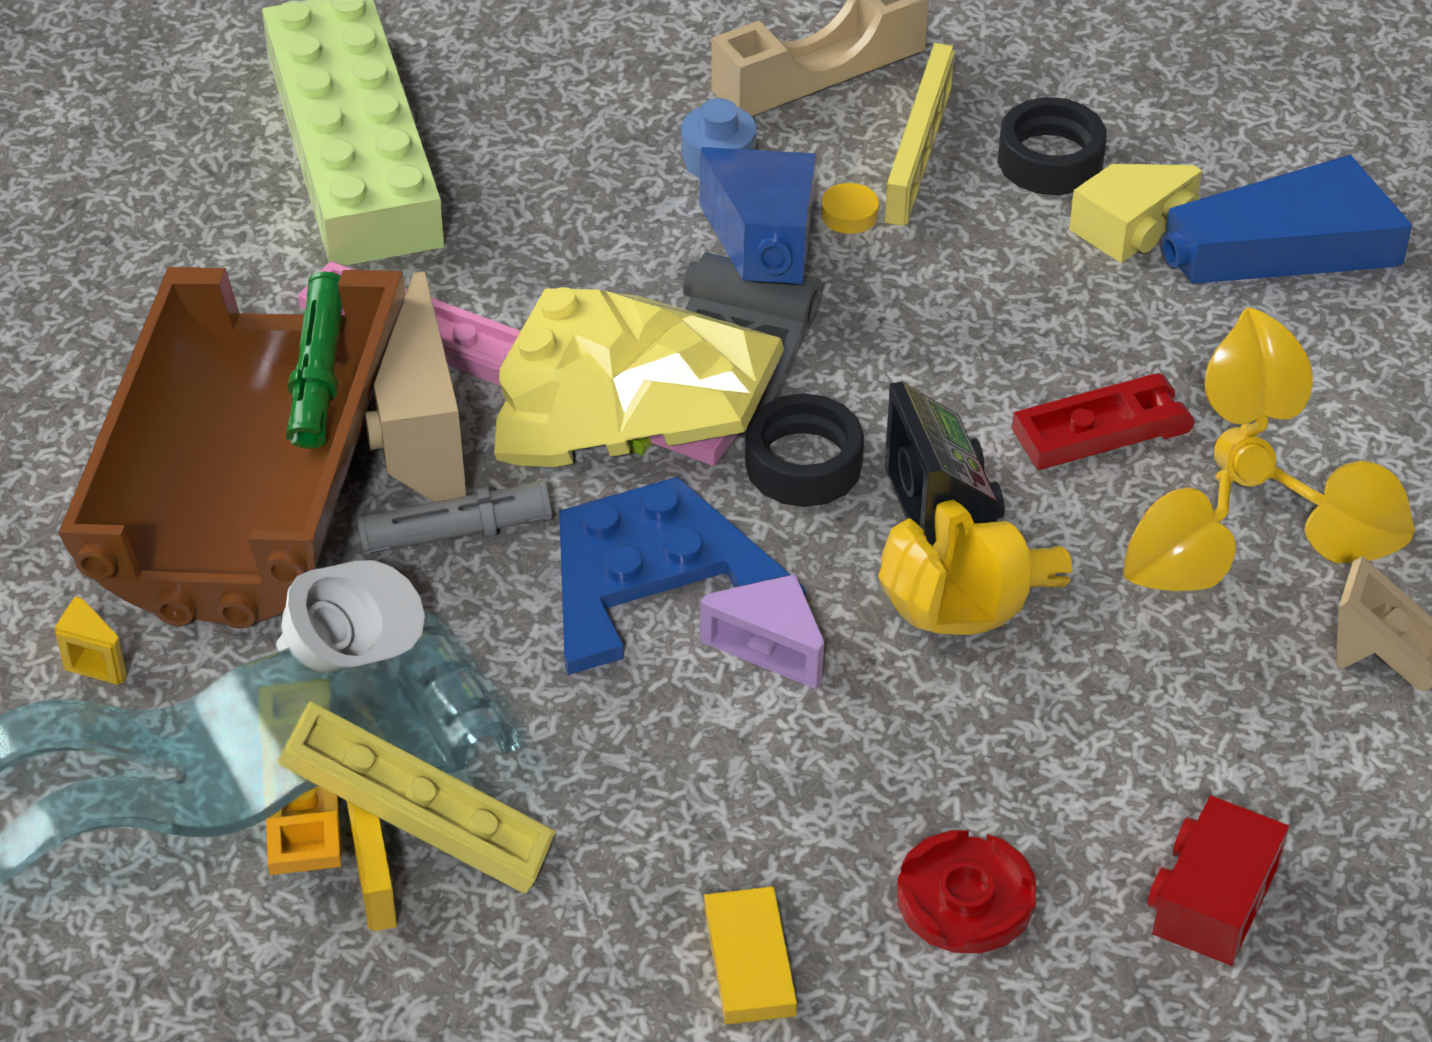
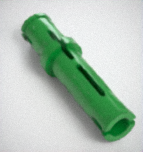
M316 272L308 278L307 302L303 317L299 357L296 369L289 375L288 391L292 395V405L285 438L291 440L292 445L305 449L319 448L326 443L330 401L337 396L339 380L334 375V367L338 351L343 305L337 287L341 275L333 272Z

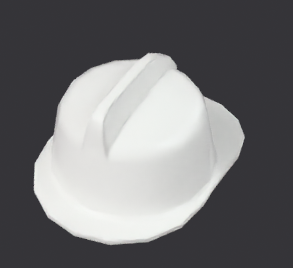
M375 560L352 561L310 570L298 575L288 588L286 608L283 611L281 624L283 634L276 642L278 652L290 651L303 666L320 673H336L347 668L360 667L395 658L411 650L422 635L425 615L421 598L405 576L395 568Z

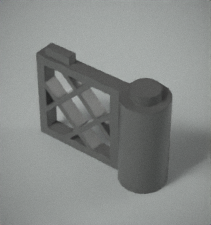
M705 252L699 262L692 261L687 268L683 284V294L690 297L685 310L785 340L783 343L784 352L754 412L755 414L762 405L779 398L802 339L808 335L818 313L822 291L821 279L804 275L803 284L744 281L729 257Z

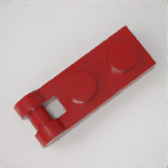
M1156 373L1013 412L1012 431L1037 471L1153 438L1162 436L1165 440L1187 434L1191 431L1195 422L1194 417L1184 403L1175 402V389L1165 375Z

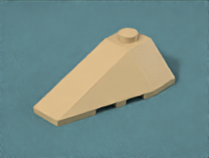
M425 271L412 274L374 383L377 410L365 412L370 450L382 448L387 474L433 502L466 496L459 411L426 273Z

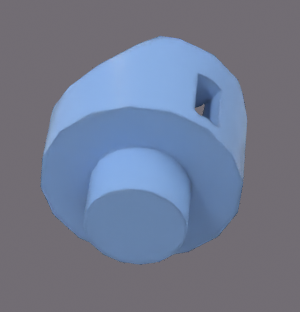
M723 98L707 100L701 107L687 114L681 123V155L687 171L700 178L702 147L756 150V122L751 115L737 107L735 103Z

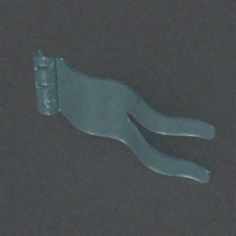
M425 611L422 635L411 650L392 659L360 667L347 668L336 673L315 672L303 666L290 651L277 652L262 656L233 669L198 695L180 704L166 708L127 710L89 701L71 699L47 700L27 704L0 715V772L24 759L45 753L91 751L152 767L177 769L183 772V775L179 780L156 781L126 776L93 778L68 785L47 795L33 804L0 833V884L16 876L48 850L63 841L90 831L104 828L134 827L186 837H213L238 832L268 819L303 793L318 786L276 764L309 701L448 774L468 768L465 758L466 752L476 740L485 736H491L501 752L506 754L519 749V738L517 732L442 621L436 615Z

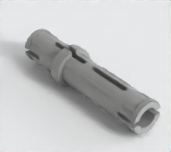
M545 480L489 491L487 486L474 488V495L419 504L370 515H357L364 556H368L370 553L426 544L483 532V536L486 538L496 536V529L541 520H552Z

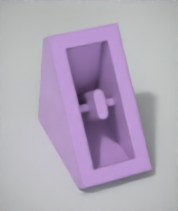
M795 574L713 592L704 596L700 602V642L817 690L823 681L824 640Z

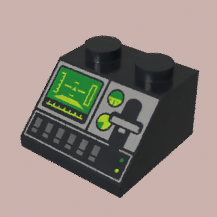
M903 381L890 383L884 468L906 520L911 518L924 530L927 542L933 546L936 542L934 517L937 504L955 500L970 513L974 523L997 522V519L1003 518L1005 507L1001 488L996 481L989 482L984 471V456L980 442L976 437L969 438L959 414Z

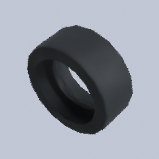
M1054 97L1026 100L1011 108L1001 121L997 163L1004 176L1020 188L1037 194L1047 195L1073 193L1076 188L1103 170L1107 129L1100 116L1084 104L1066 98ZM1042 135L1061 136L1076 142L1083 149L1061 156L1045 155L1030 150L1021 142L1031 137Z
M806 393L786 395L762 405L752 416L745 435V466L749 480L763 495L787 505L801 507L823 505L846 495L859 481L863 465L864 434L860 421L844 404L821 395ZM805 433L819 435L834 442L841 452L836 457L823 463L801 465L788 463L774 456L768 450V447L772 442L786 435Z

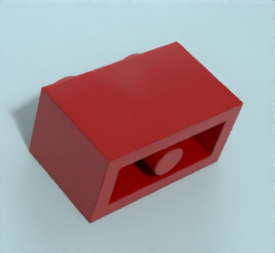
M1210 795L1198 820L1187 816L1179 830L1172 852L1173 856L1178 857L1173 870L1161 867L1154 879L1147 900V907L1156 910L1152 935L1233 966L1280 867L1290 825Z

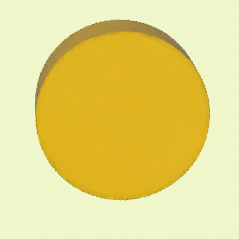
M841 183L830 187L824 192L821 199V218L830 229L840 233L855 234L870 229L877 222L879 200L876 193L869 187L858 183Z

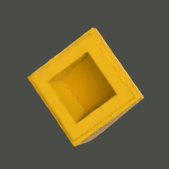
M75 596L54 627L64 669L116 685L123 683L127 678V672L119 637L81 597Z

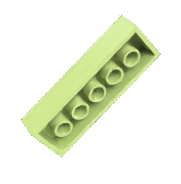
M374 0L289 1L278 6L262 8L268 58L328 262L332 261L345 266L444 247L440 196Z

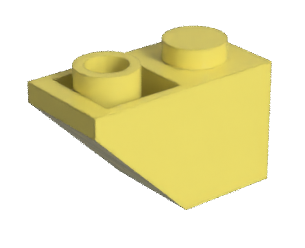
M1111 164L1073 191L1069 230L1120 263L1138 251L1147 253L1155 247L1161 235L1166 232L1169 208L1200 199L1198 195L1202 170L1194 165Z

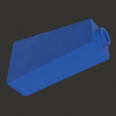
M701 148L699 205L742 280L803 284L813 214L816 153Z
M1350 154L1169 208L1166 233L1162 237L1161 248L1167 264L1171 268L1179 267L1192 284L1391 268L1404 264L1412 224Z

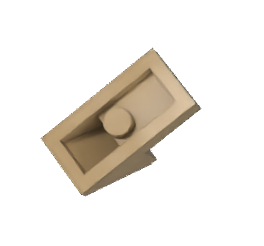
M1363 556L1354 560L1338 607L1336 666L1344 669L1376 653L1390 668L1399 673L1416 689L1421 691L1431 689L1432 617Z

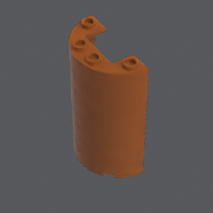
M167 267L58 532L64 546L75 560L77 569L119 598L156 614L160 620L173 626H184L189 624L191 620L223 623L233 628L243 629L250 627L253 623L261 622L282 613L286 608L288 588L298 575L316 569L365 421V412H368L374 394V383L404 300L405 282L403 271L343 270L337 286L345 315L341 317L340 337L334 367V375L339 380L337 396L330 401L326 443L319 448L305 449L292 445L291 440L285 438L292 405V395L288 391L289 375L296 369L304 314L240 313L226 268Z

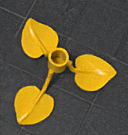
M1246 307L1233 329L1216 348L1206 370L1204 384L1209 404L1225 420L1234 424H1242L1241 427H1234L1222 433L1214 447V458L1216 464L1221 469L1216 474V480L1219 482L1217 508L1213 511L1208 497L1199 489L1192 487L1176 489L1159 498L1144 514L1130 539L1124 559L1123 577L1125 580L1140 586L1169 591H1193L1217 585L1230 570L1236 552L1233 534L1226 526L1220 523L1229 513L1231 483L1233 481L1243 486L1252 487L1264 483L1271 477L1312 503L1317 504L1318 506L1313 510L1305 523V537L1313 549L1334 563H1353L1354 560L1362 556L1368 561L1382 558L1402 549L1412 540L1415 527L1406 490L1400 480L1382 465L1362 460L1344 464L1328 477L1324 494L1312 489L1276 466L1274 449L1257 434L1267 429L1268 417L1281 420L1291 419L1304 410L1313 388V373L1308 356L1299 341L1284 325L1266 313L1252 307Z

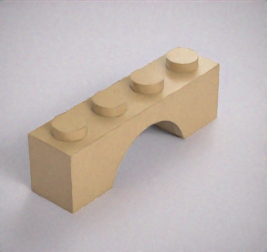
M847 0L840 12L828 25L817 33L796 41L778 40L760 20L712 37L711 90L718 98L730 100L737 107L754 116L926 50L929 0Z

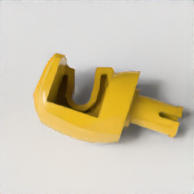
M949 500L937 504L934 517L936 542L933 546L927 542L924 530L911 518L899 523L890 530L881 556V569L878 575L883 592L897 612L909 624L934 633L973 635L1000 627L1023 609L1030 588L1066 587L1070 582V578L1067 575L1056 576V573H1072L1073 567L1072 559L1066 548L1054 546L1051 548L1029 549L1020 531L1010 522L974 523L970 513L955 500Z

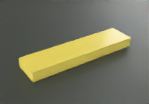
M934 43L887 182L885 223L901 226L908 225L952 90L955 50H953L952 45Z
M309 701L276 763L521 893H527L535 882L556 832L550 827L312 701Z

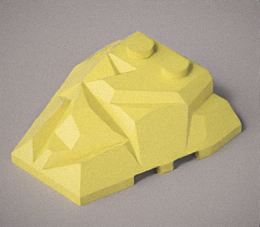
M545 288L500 367L499 383L506 401L496 418L495 457L499 461L518 466L558 467L573 464V450L606 444L610 457L629 454L630 445L628 440L663 434L667 446L743 433L746 431L784 352L782 340L773 335L638 295L618 294L598 289Z

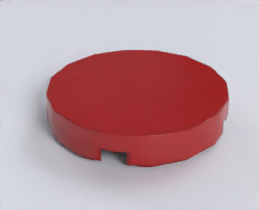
M950 830L927 837L907 853L897 878V907L907 926L928 944L953 953L982 954L1007 946L1027 929L1036 908V876L1022 853L1004 839L987 834L986 840L979 837H968L969 830Z

